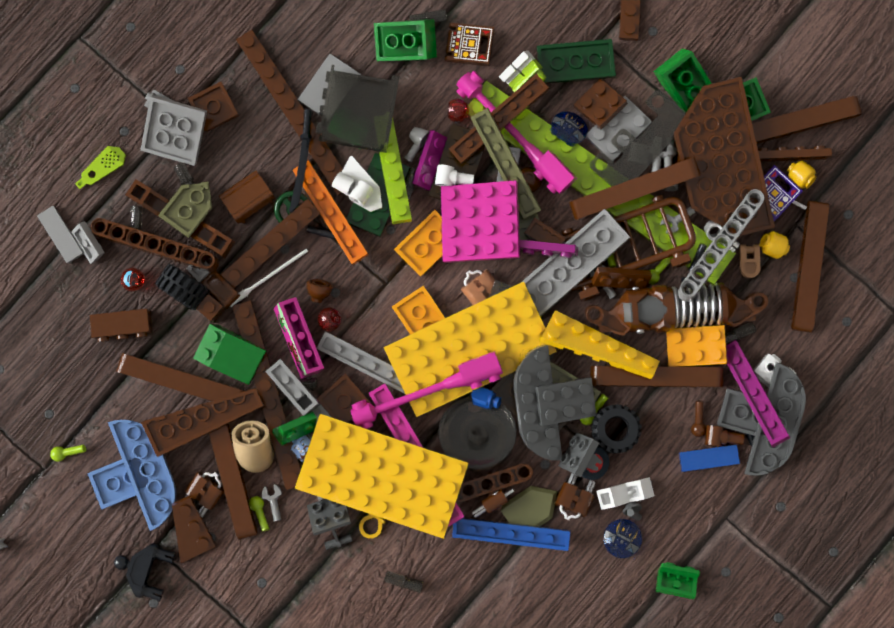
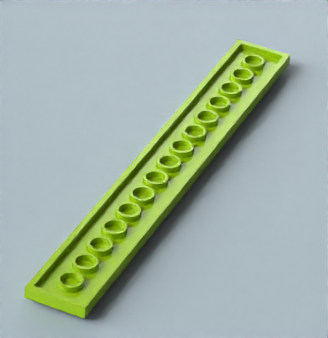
M488 81L483 84L482 93L496 108L509 97ZM473 98L465 109V113L471 117L486 108L477 98ZM528 109L511 122L529 143H532L544 154L548 150L552 151L578 178L571 187L584 196L629 180L570 138L565 141L564 136L566 137V135L560 133V131ZM505 128L502 129L501 133L505 141L515 148H520L521 152L528 156L519 142ZM647 194L605 210L615 217L653 203L652 198L654 196ZM663 207L666 215L669 214L672 217L678 215L670 207ZM660 209L646 213L645 216L656 246L663 251L674 248L669 234H666L667 228L665 224L660 225L663 219ZM641 215L627 220L630 228L650 241ZM683 221L678 223V231L673 233L677 246L683 245L688 241ZM693 223L696 242L690 250L684 252V254L689 253L691 263L700 243L706 244L707 248L712 243V240L707 237L705 232ZM717 243V246H718L719 248H721V249L726 248V247L723 246L721 243H719V244ZM728 251L707 280L712 285L716 283L735 256V252ZM705 258L708 263H715L713 258ZM696 272V274L704 278L700 272Z

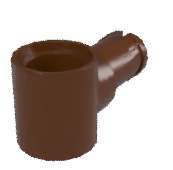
M707 425L705 445L722 447L726 443L744 444L743 433L729 432L720 426Z

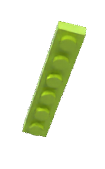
M393 116L374 117V127L392 224L411 222L412 217Z

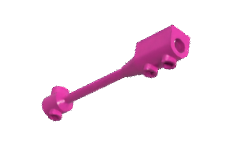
M475 71L463 75L456 84L459 88L457 93L463 99L466 97L469 99L477 98L485 108H489L490 112L496 109L482 93V83L484 80ZM511 123L505 127L524 148L536 169L534 174L540 180L545 178L549 182L547 188L553 194L556 192L559 194L563 193L578 179L552 151L548 150L544 154L532 143H529Z
M493 351L459 364L460 372L447 377L442 382L374 407L372 404L367 403L366 399L351 405L353 421L356 426L367 429L373 426L372 422L376 421L378 413L443 389L471 386V389L482 386L481 381L489 379L490 383L501 379L500 374H503L496 352Z

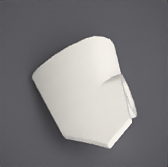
M350 156L342 172H339L335 177L332 187L346 194L351 201L370 212L381 209L380 187L353 156Z

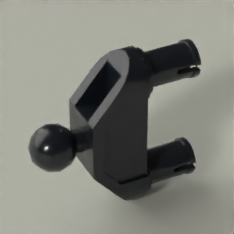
M152 543L133 555L131 561L125 555H118L114 560V566L118 570L128 568L126 577L136 597L143 598L145 596L160 602L164 589L148 585L147 581L155 559L172 564L175 558L171 557H175L176 552L160 548V545L157 543Z

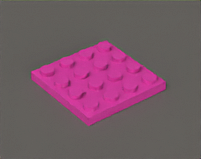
M516 180L441 186L442 254L444 263L520 258L518 182Z

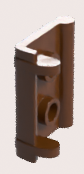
M257 170L219 195L238 224L241 222L242 224L246 223L245 219L270 203L272 205L274 203L273 200L276 199Z

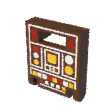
M450 23L449 28L456 29V31L449 30L446 54H452V56H445V61L490 66L494 27ZM481 38L488 39L486 54L479 53Z

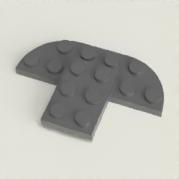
M541 345L525 355L526 357L515 372L514 394L519 431L525 445L538 456L548 460H563L558 423L596 416L592 378L586 377L553 383L548 345Z
M778 362L775 363L767 396L788 432L790 439L772 447L743 392L731 388L726 389L717 420V426L754 436L744 471L746 475L768 474L781 467L788 460L794 448L806 404L804 387L798 376L790 368Z

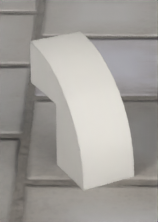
M650 477L597 490L601 510L655 496Z

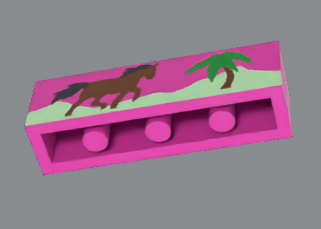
M294 297L279 302L274 307V311L300 378L304 379L318 374L324 369V366L297 298Z

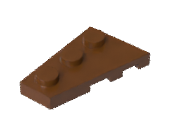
M189 495L172 503L180 562L183 563L215 548L216 543L191 496Z

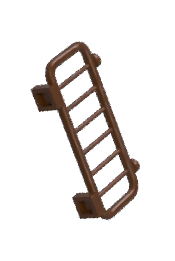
M663 195L652 198L653 203L613 217L617 223H624L637 259L635 262L622 266L616 250L614 255L618 268L638 269L672 256L673 259H670L673 270L691 263L689 253L684 254V252L690 250L695 245L696 234L682 200L676 197L664 199ZM671 204L677 206L688 235L687 243L677 246L663 209V207ZM660 209L674 247L660 253L645 216L646 213ZM640 215L655 255L640 259L627 220ZM572 228L563 230L562 235L567 238L564 243L581 229L574 232ZM593 277L584 278L571 290L582 289V291L578 292L582 302L600 296L597 286H592L591 280Z

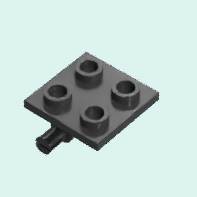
M327 499L307 505L313 535L315 536L327 531H332L335 539L324 542L326 550L334 547L340 548L343 544L353 542L350 534L339 537L336 531L337 528L351 524L347 506Z

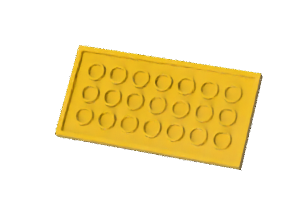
M523 281L383 348L407 395L442 382L447 377L460 372L459 364L493 351L496 352L503 371V374H500L502 378L516 371L529 351L538 346L547 345L540 342L546 328ZM548 345L549 355L557 352L555 347ZM489 379L481 381L482 386L490 383ZM471 386L443 389L409 403L416 417L478 388L471 389Z
M320 414L295 489L444 539L469 463Z

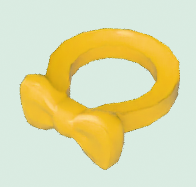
M369 514L361 520L359 530L364 537L375 538L381 533L382 524H385L386 520ZM376 518L378 520L377 532L367 534L363 529L364 522Z

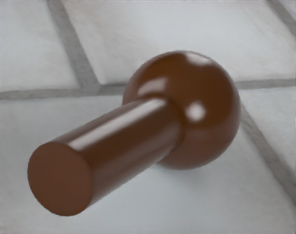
M696 400L695 423L691 426V432L696 437H702L706 433V426L703 423L704 401Z

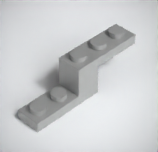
M281 359L265 371L303 416L314 412L317 421L320 414L331 417Z

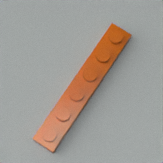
M307 160L303 188L320 212V215L349 261L354 265L369 254L312 164ZM296 167L295 169H293V172H294V174L296 175V177H297L298 167Z

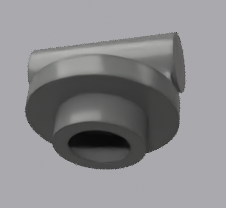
M630 502L625 505L623 514L636 521H640L642 515L639 511L642 509V506L639 503Z

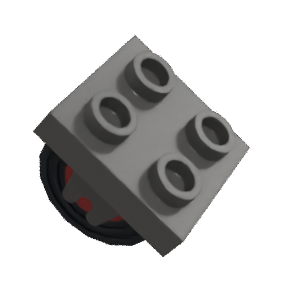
M576 432L575 436L571 438L566 453L562 455L563 460H560L558 466L579 477L582 476L589 480H595L607 472L609 457L607 452L598 446L599 442Z

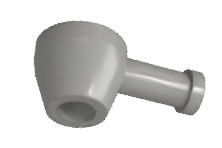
M417 127L412 129L409 137L414 144L408 154L405 155V159L413 162V158L418 150L425 146L429 134L428 130Z

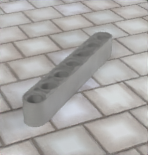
M753 189L748 192L684 279L678 290V296L682 301L689 302L695 298L758 212L764 201V194L760 190ZM750 198H755V199H757V200H758V203H757V204L752 203V202L750 201ZM739 213H745L748 218H741ZM728 228H734L737 233H730ZM718 242L724 243L725 246H726V248H724V249L719 248V247L717 246V243H718ZM711 257L715 263L710 264L705 258ZM700 272L704 278L698 279L694 273ZM688 287L693 293L686 294L683 288Z

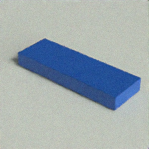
M737 445L679 453L682 472L740 464Z

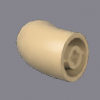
M245 421L233 429L234 453L241 467L253 473L263 472L268 469L273 463L274 450L270 443L267 426L259 421Z

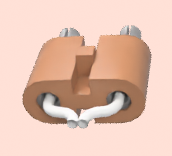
M487 269L482 272L480 270L474 272L469 270L466 273L465 286L461 288V291L472 305L487 299L493 294L500 293L499 289L501 286ZM479 273L472 281L467 283L470 274Z

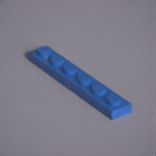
M463 518L453 524L452 537L569 551L571 530Z

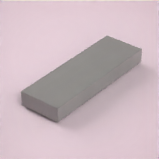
M51 206L37 215L67 264L84 254L55 206Z

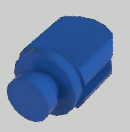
M482 387L472 391L473 405L485 409H492L493 407L498 409L501 404V397H496L497 394L494 391Z

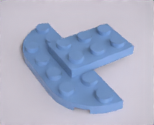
M131 420L108 422L122 459L87 473L101 509H105L137 496L149 530L152 531L168 519L173 511L172 503L176 501V487L164 455L156 456L142 424Z

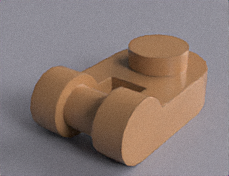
M740 244V272L745 278H754L760 272V245L746 246V244ZM747 254H752L753 259H747Z

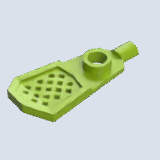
M107 146L81 173L82 178L75 183L76 186L81 189L86 184L92 185L122 167L125 163V153L119 147ZM91 172L96 173L94 178H90Z

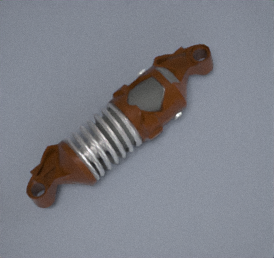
M723 282L715 283L714 285L710 283L708 294L706 286L703 285L695 298L689 302H684L679 298L678 290L675 286L653 285L651 288L645 289L633 287L632 290H626L616 305L609 311L597 305H589L585 309V317L590 322L599 326V332H613L618 335H626L629 332L642 334L644 331L651 330L669 332L670 329H676L678 326L682 328L684 324L687 327H690L692 324L696 327L698 324L704 326L706 323L710 326L713 322L716 325L735 327L744 321H756L755 315L767 307L768 297L760 292H752L744 300H741ZM687 287V288H686V291H685V289L683 288V291H684L686 294H692V293H693L690 288ZM756 296L762 298V302L758 306L754 304ZM592 309H598L599 316L595 319H591L589 316ZM708 312H710V314H711V320H710V321H709V319H708ZM701 313H703V315H704L703 322H702L701 317H700V316H701Z

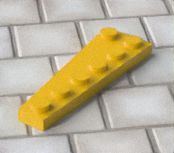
M556 310L540 339V342L562 350L567 348L573 350L574 354L580 356L585 354L591 356L592 360L598 362L603 360L609 362L610 366L624 369L652 379L660 362Z

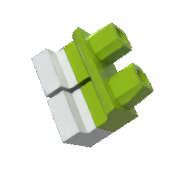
M523 51L499 78L506 82L515 92L536 73L543 81L546 79V76L541 71L543 67L529 51Z

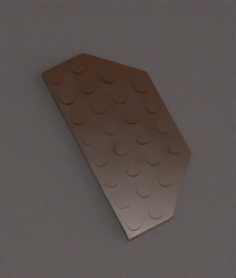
M742 77L702 86L673 133L680 162L695 157L701 173L698 177L684 181L690 207L723 228L748 192L757 189L764 194V201L740 236L775 228ZM750 198V201H751L752 203H754V204H757V203H758V200H757V199H755V198ZM739 213L741 218H748L745 213ZM728 228L729 232L733 234L737 233L734 228Z

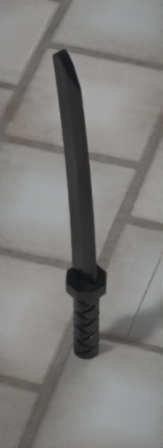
M310 109L304 110L303 134L300 135V140H302L300 159L289 208L290 213L299 205L307 165L309 143L312 141V135H310L312 110Z

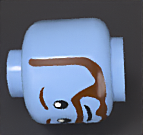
M310 434L292 441L291 451L301 462H304L312 439Z

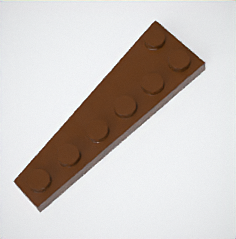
M254 388L145 420L141 424L156 456L160 457L264 407V404L257 389Z

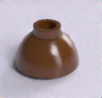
M532 167L522 168L521 171L532 192L537 191L541 186L542 180L534 174L536 169Z
M310 279L306 284L311 301L316 303H322L323 299L327 298L333 289L331 283L320 279Z

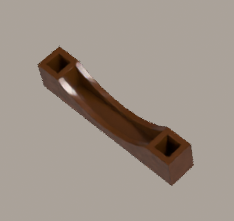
M135 179L125 194L129 199L156 216L160 214L169 202L168 199ZM201 222L190 236L223 258L227 257L235 245L232 239L204 222Z

